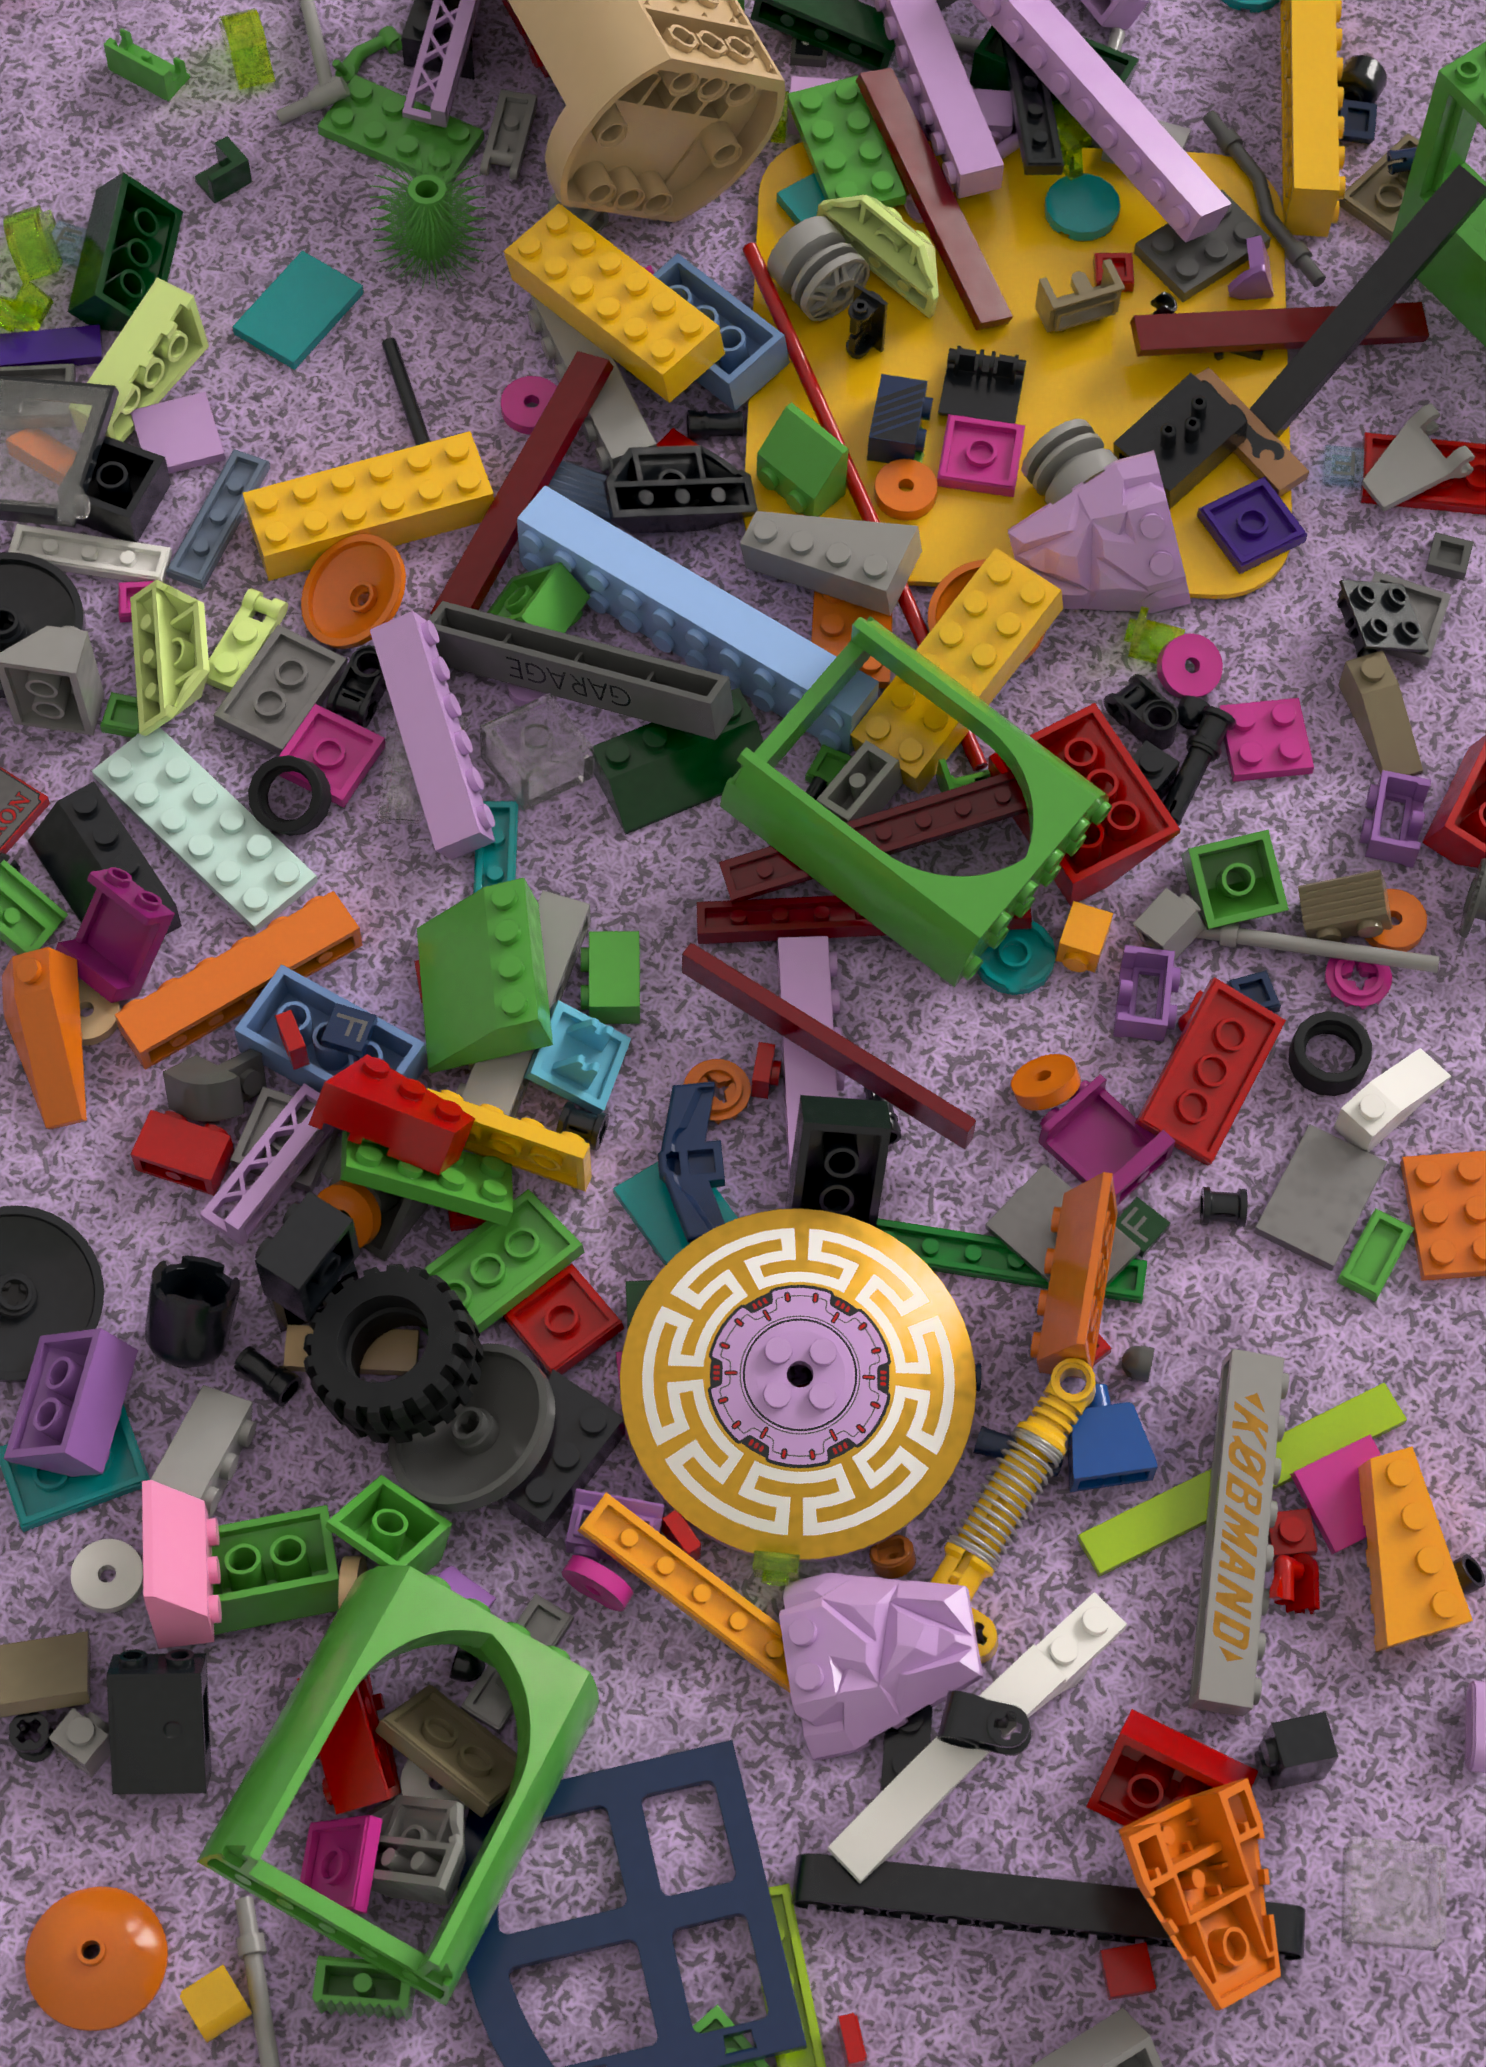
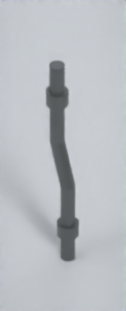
M1215 111L1208 112L1203 117V121L1216 136V144L1225 155H1231L1252 182L1261 221L1286 251L1285 257L1294 268H1299L1314 287H1318L1325 281L1326 277L1311 259L1312 253L1302 241H1297L1275 214L1265 173L1242 146L1243 140L1232 128L1229 129Z

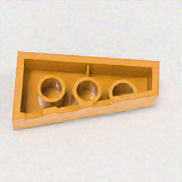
M1413 1446L1370 1458L1358 1467L1363 1525L1366 1526L1367 1549L1365 1551L1367 1567L1370 1570L1371 1614H1374L1375 1636L1373 1637L1375 1652L1461 1627L1473 1620Z

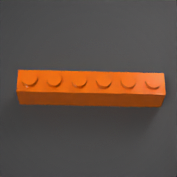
M334 890L325 896H316L306 902L302 909L288 917L281 916L276 918L265 930L258 934L239 939L232 945L231 949L219 956L202 960L196 965L194 970L182 977L171 978L165 981L152 994L143 999H134L125 1004L120 1012L114 1014L119 1031L146 1070L246 1013L281 964L307 978L363 946L360 927Z

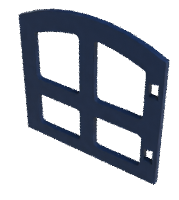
M733 1740L562 1779L540 1823L597 1809L606 1811L610 1821L627 1901L621 1908L511 1934H504L499 1930L498 1904L466 1966V1971L475 2005L490 2043L503 2067H555L529 2026L510 1982V1974L516 1969L625 1943H633L638 1948L657 2032V2040L651 2046L564 2067H732L807 2049ZM704 1784L712 1785L716 1790L736 1875L732 1881L672 1896L665 1895L660 1887L642 1803L649 1797ZM504 1801L483 1818L469 1808L465 1825L466 1862L459 1877L458 1890ZM742 1917L748 1924L768 2014L760 2020L698 2033L692 2027L673 1944V1936L680 1930ZM751 2032L756 2047L726 2054L725 2038Z

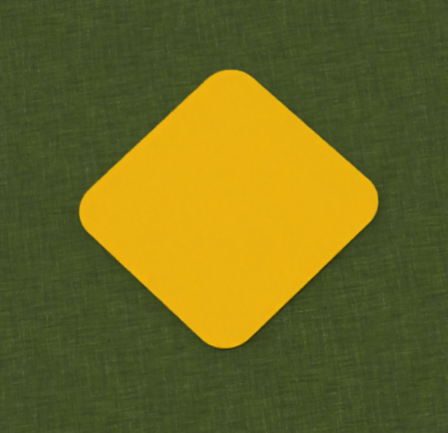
M803 142L797 143L781 152L769 164L760 182L756 244L766 267L772 249L780 238L796 225L777 203V192L814 173ZM1061 147L1064 162L1062 175H1024L1020 148L1002 159L1004 169L1000 189L960 199L953 192L1013 315V318L1007 325L975 330L935 247L939 297L935 313L930 319L870 270V276L864 288L868 291L876 292L888 303L884 350L880 352L872 347L865 356L860 359H854L846 351V343L852 334L849 332V306L832 318L823 321H811L791 299V294H787L772 278L843 440L849 449L851 458L881 523L913 525L919 528L922 552L907 581L909 586L937 587L943 578L954 569L972 561L987 559L995 548L1015 559L1008 529L1047 505L1045 496L1039 495L1022 473V463L1033 445L1054 427L1069 420H1086L1093 428L1095 434H1098L1103 441L1104 449H1109L1113 453V443L1190 373L1196 376L1209 367L1250 409L1287 366V349L1263 350L1260 361L1228 352H1223L1224 357L1222 360H1216L1214 353L1139 357L1136 354L1130 321L1134 315H1153L1157 309L1151 306L1150 302L1162 292H1168L1174 297L1177 303V310L1174 313L1286 308L1285 250L1261 221L1252 182L1232 157L1213 153L1186 152L1218 189H1222L1271 237L1269 248L1266 249L1270 261L1274 296L1271 298L1243 300L1229 296L1228 285L1240 274L1250 269L1248 260L1182 302L1134 254L1135 244L1166 225L1167 221L1116 164L1101 161L1102 148ZM935 155L943 171V160L941 158V155ZM894 162V165H895V167H896V170H897V172H898V175H899V177H900V180H901L902 185H903V187H904V190H905V192H906V196H908L910 193H909V191H908V189H907V187H906V185H905V183H904V181H903V179H902V176H901V174H900V172H899V170H898V168H897V166H896V164H895V162ZM1087 173L1103 178L1114 187L1119 195L1120 213L1117 222L1112 226V230L1107 235L1091 241H1076L1069 239L1068 234L1062 231L1059 234L1051 228L1045 217V198L1049 188L1062 177L1070 174ZM1267 179L1275 214L1284 224L1281 200L1275 188ZM904 204L892 207L901 215L905 223L915 231L923 232L930 239L932 245L935 246L924 222H915L908 215ZM1094 253H1132L1134 289L1133 292H1121L1119 309L1115 315L1067 328L1064 331L1055 332L1054 330L1047 333L1035 309L1039 279L1047 277L1056 298L1074 293L1070 283L1072 274L1077 271L1085 273L1091 286L1095 287ZM754 278L753 311L777 329ZM959 345L964 349L976 350V354H980V350L984 349V355L991 356L992 351H996V357H999V354L1014 357L1019 355V359L1026 360L1015 424L1025 425L1014 497L938 486L936 502L933 508L923 517L914 520H898L882 512L874 498V486L878 472L888 463L867 460L869 434L881 374L928 381L926 397L933 398L930 421L922 420L921 424L923 429H927L922 463L932 470L937 479L948 416L939 415L938 410L947 369L949 348L957 349ZM789 357L790 363L748 400L745 472L751 476L758 511L804 515L793 511L781 495L774 490L765 488L756 476L757 453L788 404L792 402L819 424ZM1289 425L1280 437H1276L1290 451ZM1234 452L1170 509L1190 598L1228 599L1252 593L1269 583L1279 573L1290 552L1288 550L1239 574L1197 517L1199 508L1259 480ZM847 485L845 495L819 516L862 521ZM901 488V489H900V490H902V491H904V492H909V491H911V489H909V488ZM1290 490L1280 496V498L1292 513ZM754 515L743 518L745 531Z

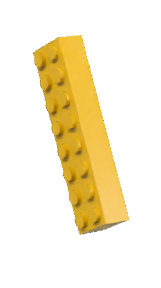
M1280 0L1282 205L1284 225L1292 235L1328 237L1331 223L1337 224L1340 205L1337 199L1343 200L1345 195L1346 178L1345 176H1339V169H1343L1345 161V147L1339 146V140H1342L1344 133V116H1338V110H1341L1343 106L1344 88L1338 87L1337 80H1341L1343 72V58L1337 57V51H1340L1342 46L1343 31L1342 28H1336V22L1339 23L1341 19L1342 0Z

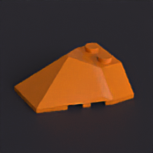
M1248 1778L1179 1799L1118 1829L1137 1886L1215 2010H1223L1281 1977L1274 1914L1267 1915L1263 1888V1885L1270 1884L1269 1870L1261 1869L1258 1840L1265 1839L1264 1828Z

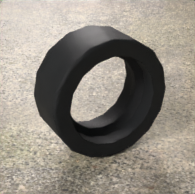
M290 755L274 757L263 763L252 776L248 789L249 806L256 820L269 830L289 836L306 834L317 828L327 816L332 801L331 786L324 772L314 763ZM294 771L308 779L312 789V799L309 808L302 816L297 819L285 820L272 812L268 802V793L272 782L277 776L284 772Z
M1325 1011L1313 1014L1300 1023L1289 1048L1288 1063L1294 1078L1304 1088L1318 1095L1337 1096L1350 1092L1361 1083L1372 1059V1042L1367 1030L1356 1019L1344 1013ZM1320 1034L1336 1035L1344 1039L1353 1048L1355 1053V1061L1352 1067L1340 1073L1325 1072L1315 1067L1306 1056L1308 1041Z

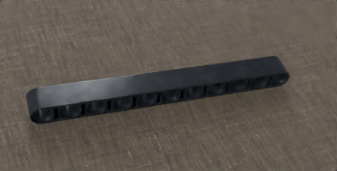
M807 1853L796 1856L792 1904L799 1908L808 1909V1904L817 1905L816 1910L855 1914V1909L863 1910V1915L901 1919V1915L904 1914L910 1915V1920L948 1924V1919L957 1920L956 1925L995 1929V1924L1003 1925V1930L1041 1934L1042 1929L1050 1930V1935L1088 1939V1934L1097 1935V1940L1135 1944V1939L1144 1940L1150 1946L1176 1948L1139 1888L884 1861L863 1882L859 1883L833 1855ZM1265 1902L1267 1915L1274 1914L1278 1954L1284 1955V1960L1303 1959L1305 1908L1291 1904Z

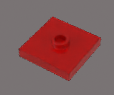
M572 1263L503 1315L505 1322L549 1375H551L552 1369L563 1375L625 1329L622 1321Z

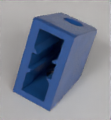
M1096 1384L1094 1400L1085 1408L1081 1416L1076 1415L1079 1419L1076 1425L1069 1424L1073 1428L1071 1434L1068 1435L1070 1492L1152 1481L1158 1465L1134 1405L1130 1402L1111 1404L1107 1385Z

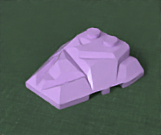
M1154 450L1110 463L1104 467V472L1085 484L1083 482L1072 488L1071 493L1056 503H1048L1008 529L1015 560L1062 590L1063 609L1156 613L1191 603L1185 571Z
M824 1573L786 1582L783 1594L785 1609L780 1611L779 1620L790 1694L795 1714L801 1718L804 1738L814 1761L860 1752L871 1745V1739L891 1727L898 1729L908 1723L907 1718L929 1704L935 1707L945 1701L948 1691H961L983 1678L970 1596L966 1586L838 1573Z

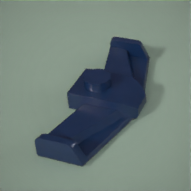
M715 1082L672 1085L661 1151L657 1154L659 1178L666 1184L684 1235L689 1243L713 1228L725 1224L712 1191L713 1187L725 1186L721 1140L706 1141L715 1094Z

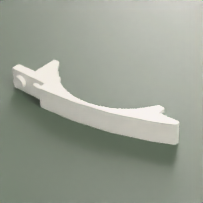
M1094 1592L1036 1646L1033 1644L979 1696L988 1700L1015 1705L1021 1708L1029 1718L1054 1697L1075 1687L1085 1677L1093 1659L1125 1630L1127 1623ZM1009 1721L1007 1728H999L1003 1739L1017 1728L1016 1722ZM936 1737L828 1846L827 1850L859 1883L863 1882L888 1857L892 1858L905 1845L934 1809L990 1752L953 1746L940 1741Z

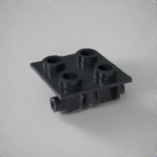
M959 345L957 349L949 348L938 414L945 416L951 414L1015 424L1026 360L1019 359V355L1014 357L999 354V357H996V351H992L991 356L984 355V349L980 350V354H976V350L964 349Z
M1341 580L1339 582L1342 590L1338 593L1337 605L1344 617V624L1349 629V637L1355 639L1353 643L1357 657L1376 653L1380 650L1426 653L1429 651L1403 584Z

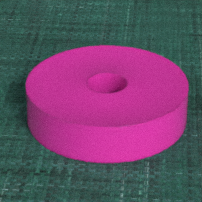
M525 376L512 381L504 389L501 396V413L506 424L517 432L531 434L557 386L550 380L539 376ZM532 402L538 404L533 408L526 406V404Z
M1183 634L1172 639L1162 648L1157 659V674L1162 686L1171 695L1180 699L1185 695L1199 698L1208 694L1217 686L1223 672V662L1219 650L1209 639L1198 634ZM1186 660L1194 664L1195 669L1193 673L1186 670Z
M572 1555L562 1571V1576L574 1589L608 1609L623 1611L633 1596V1590L621 1577L587 1557Z

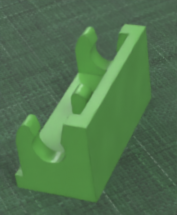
M121 28V42L119 46L111 38L104 43L109 70L169 102L190 78V74L186 71L185 62L177 57L174 58L173 64L134 44L131 33Z

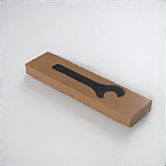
M1209 367L1196 375L1200 381L1206 380L1212 384L1218 396L1229 405L1234 404L1244 412L1248 420L1246 440L1233 452L1259 479L1265 477L1279 497L1307 480L1309 470Z

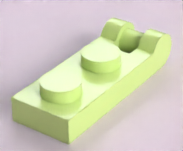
M253 588L248 589L242 600V606L209 658V674L206 684L229 693L277 625H280L288 611V603L278 598L273 600L263 597V592ZM256 612L266 615L263 622L253 619Z

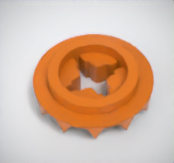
M710 1059L694 1066L687 1074L684 1084L704 1083L709 1080L710 1082H715L717 1088L728 1087L724 1091L725 1103L722 1100L719 1101L714 1096L710 1120L718 1125L723 1120L730 1118L735 1120L738 1114L744 1108H747L751 1094V1086L746 1073L735 1063L724 1059Z

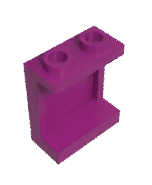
M111 867L90 872L87 881L97 889L77 935L73 940L58 942L55 950L77 959L78 977L110 1003L136 998L139 996L175 913L164 906L162 900L156 894L145 891L132 881V877L128 872L120 868Z
M1099 1074L1092 1082L1087 1080L1081 1082L1076 1093L1063 1108L1059 1109L1056 1106L1043 1117L1040 1122L1042 1128L1038 1143L1081 1183L1103 1172L1113 1173L1116 1204L1118 1206L1171 1157L1175 1140L1164 1130L1155 1136L1135 1124L1137 1118L1106 1091L1107 1079Z

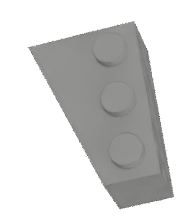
M203 1385L150 1480L204 1500L209 1519L213 1518L225 1487L235 1474L243 1446L249 1447L254 1438L257 1422L252 1421L253 1402Z

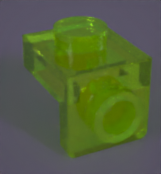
M25 281L15 299L0 295V327L10 332H14L15 328L23 331L39 330L54 303L53 299L34 283Z
M754 1550L752 1567L754 1577L762 1578L761 1582L764 1584L787 1586L789 1581L799 1580L800 1555Z

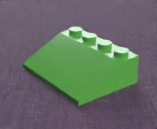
M525 878L483 887L417 928L427 1063L430 1073L553 1045L539 904Z

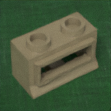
M1111 258L1103 260L1101 285L1096 287L1091 286L1085 273L1077 271L1072 274L1070 283L1074 293L1056 298L1047 277L1039 279L1035 309L1047 333L1054 330L1055 332L1064 331L1077 325L1098 321L1115 315L1118 312L1121 292L1125 290V286Z

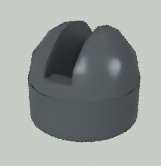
M1132 1346L1127 1349L1122 1357V1369L1125 1374L1134 1380L1148 1382L1155 1348Z

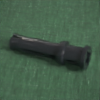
M1214 706L1203 707L1200 713L1202 720L1195 734L1189 736L1186 741L1188 753L1163 802L1178 826L1182 823V818L1209 763L1214 762L1220 757L1222 753L1220 745L1227 731L1232 730L1236 724V720L1232 715Z

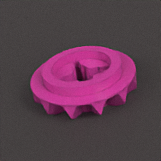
M1330 958L1325 970L1324 983L1330 989L1331 998L1337 997L1343 1001L1345 1008L1354 1005L1360 1006L1364 1010L1369 1005H1379L1382 999L1389 993L1392 984V973L1390 967L1385 965ZM1355 965L1360 976L1368 978L1364 981L1362 990H1359L1355 981L1347 980L1351 978Z

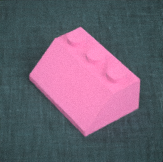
M153 1480L142 1481L143 1598L158 1649L214 1642V1623L222 1622L219 1595H213V1584H220L221 1582L218 1556H212V1546H218L220 1543L217 1518L209 1519L204 1500Z

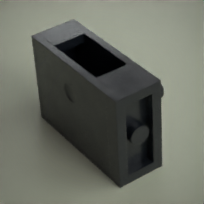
M1190 373L1113 443V454L1119 460L1154 450L1170 510L1246 440L1248 420L1238 406L1234 404L1229 405L1219 397L1212 384L1206 380L1200 381Z
M132 1649L123 1651L120 1654H113L106 1674L112 1794L207 1793L212 1769L207 1653H194L188 1649H175L167 1654H147L143 1650Z

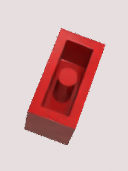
M150 1110L130 1155L137 1171L215 1196L235 1150L231 1135H228L219 1126L205 1124L203 1127L189 1122L183 1115L173 1111H165L163 1114Z

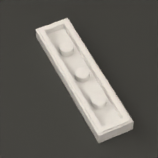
M16 524L8 552L39 557L55 565L61 571L130 582L155 581L157 579L164 583L166 570L172 557L171 547Z

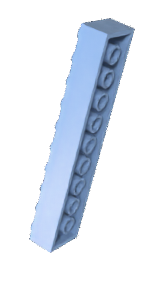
M547 486L540 490L517 518L519 556L522 565L527 571L530 572L561 562L591 596L587 604L594 611L600 614L607 612L617 618L627 631L644 634L652 640L659 650L665 653L674 652L684 658L690 667L728 676L731 690L739 687L741 692L751 698L753 704L764 712L773 711L784 718L836 658L835 655ZM858 670L807 729V732L817 737L821 745L824 744L836 751L839 750L850 755L854 750L850 734L877 701L879 681Z

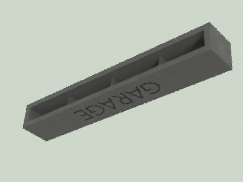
M445 601L439 604L428 619L434 624L439 635V643L436 644L438 654L444 659L447 666L453 669L714 740L718 738L734 714L730 679L728 676Z

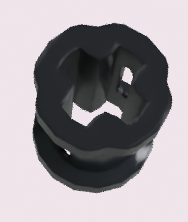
M566 1102L560 1114L556 1132L560 1134L564 1131L575 1133L582 1137L586 1143H589L591 1149L598 1150L608 1127L609 1114L601 1112L599 1115L576 1109L574 1103Z
M1203 1187L1201 1189V1225H1208L1210 1221L1235 1222L1237 1227H1245L1248 1208L1246 1189H1238L1237 1193L1211 1191L1210 1187Z
M39 1712L20 1714L15 1716L9 1724V1741L22 1759L27 1762L36 1763L45 1760L54 1751L55 1748L49 1739L53 1730L44 1715ZM31 1731L34 1734L39 1733L40 1739L34 1743L30 1739L26 1740L24 1735Z

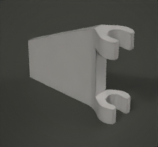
M1432 404L1423 406L1408 419L1404 427L1363 479L1362 486L1383 512L1448 479L1463 478L1473 472V467L1469 462L1474 460L1475 456L1467 446L1459 447L1445 458L1428 437L1439 430V426L1434 420L1440 417V413Z

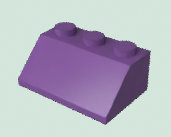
M102 1328L40 1336L4 1459L11 1463L71 1477L103 1474L109 1458L116 1426L121 1417V1409L128 1384L133 1375V1367L138 1350Z

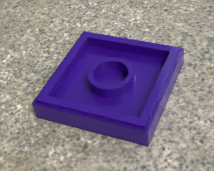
M1265 477L1199 508L1197 513L1201 523L1239 574L1305 543L1308 535Z

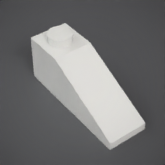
M1419 1048L1369 1082L1341 1108L1333 1128L1350 1144L1369 1153L1451 1078V1075Z

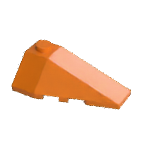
M50 947L12 956L2 974L3 1014L45 1127L47 1129H55L87 1121L77 959Z

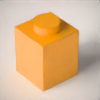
M1073 901L1059 942L1055 961L1062 962L1067 969L1074 972H1085L1087 970L1095 973L1110 930L1113 913Z

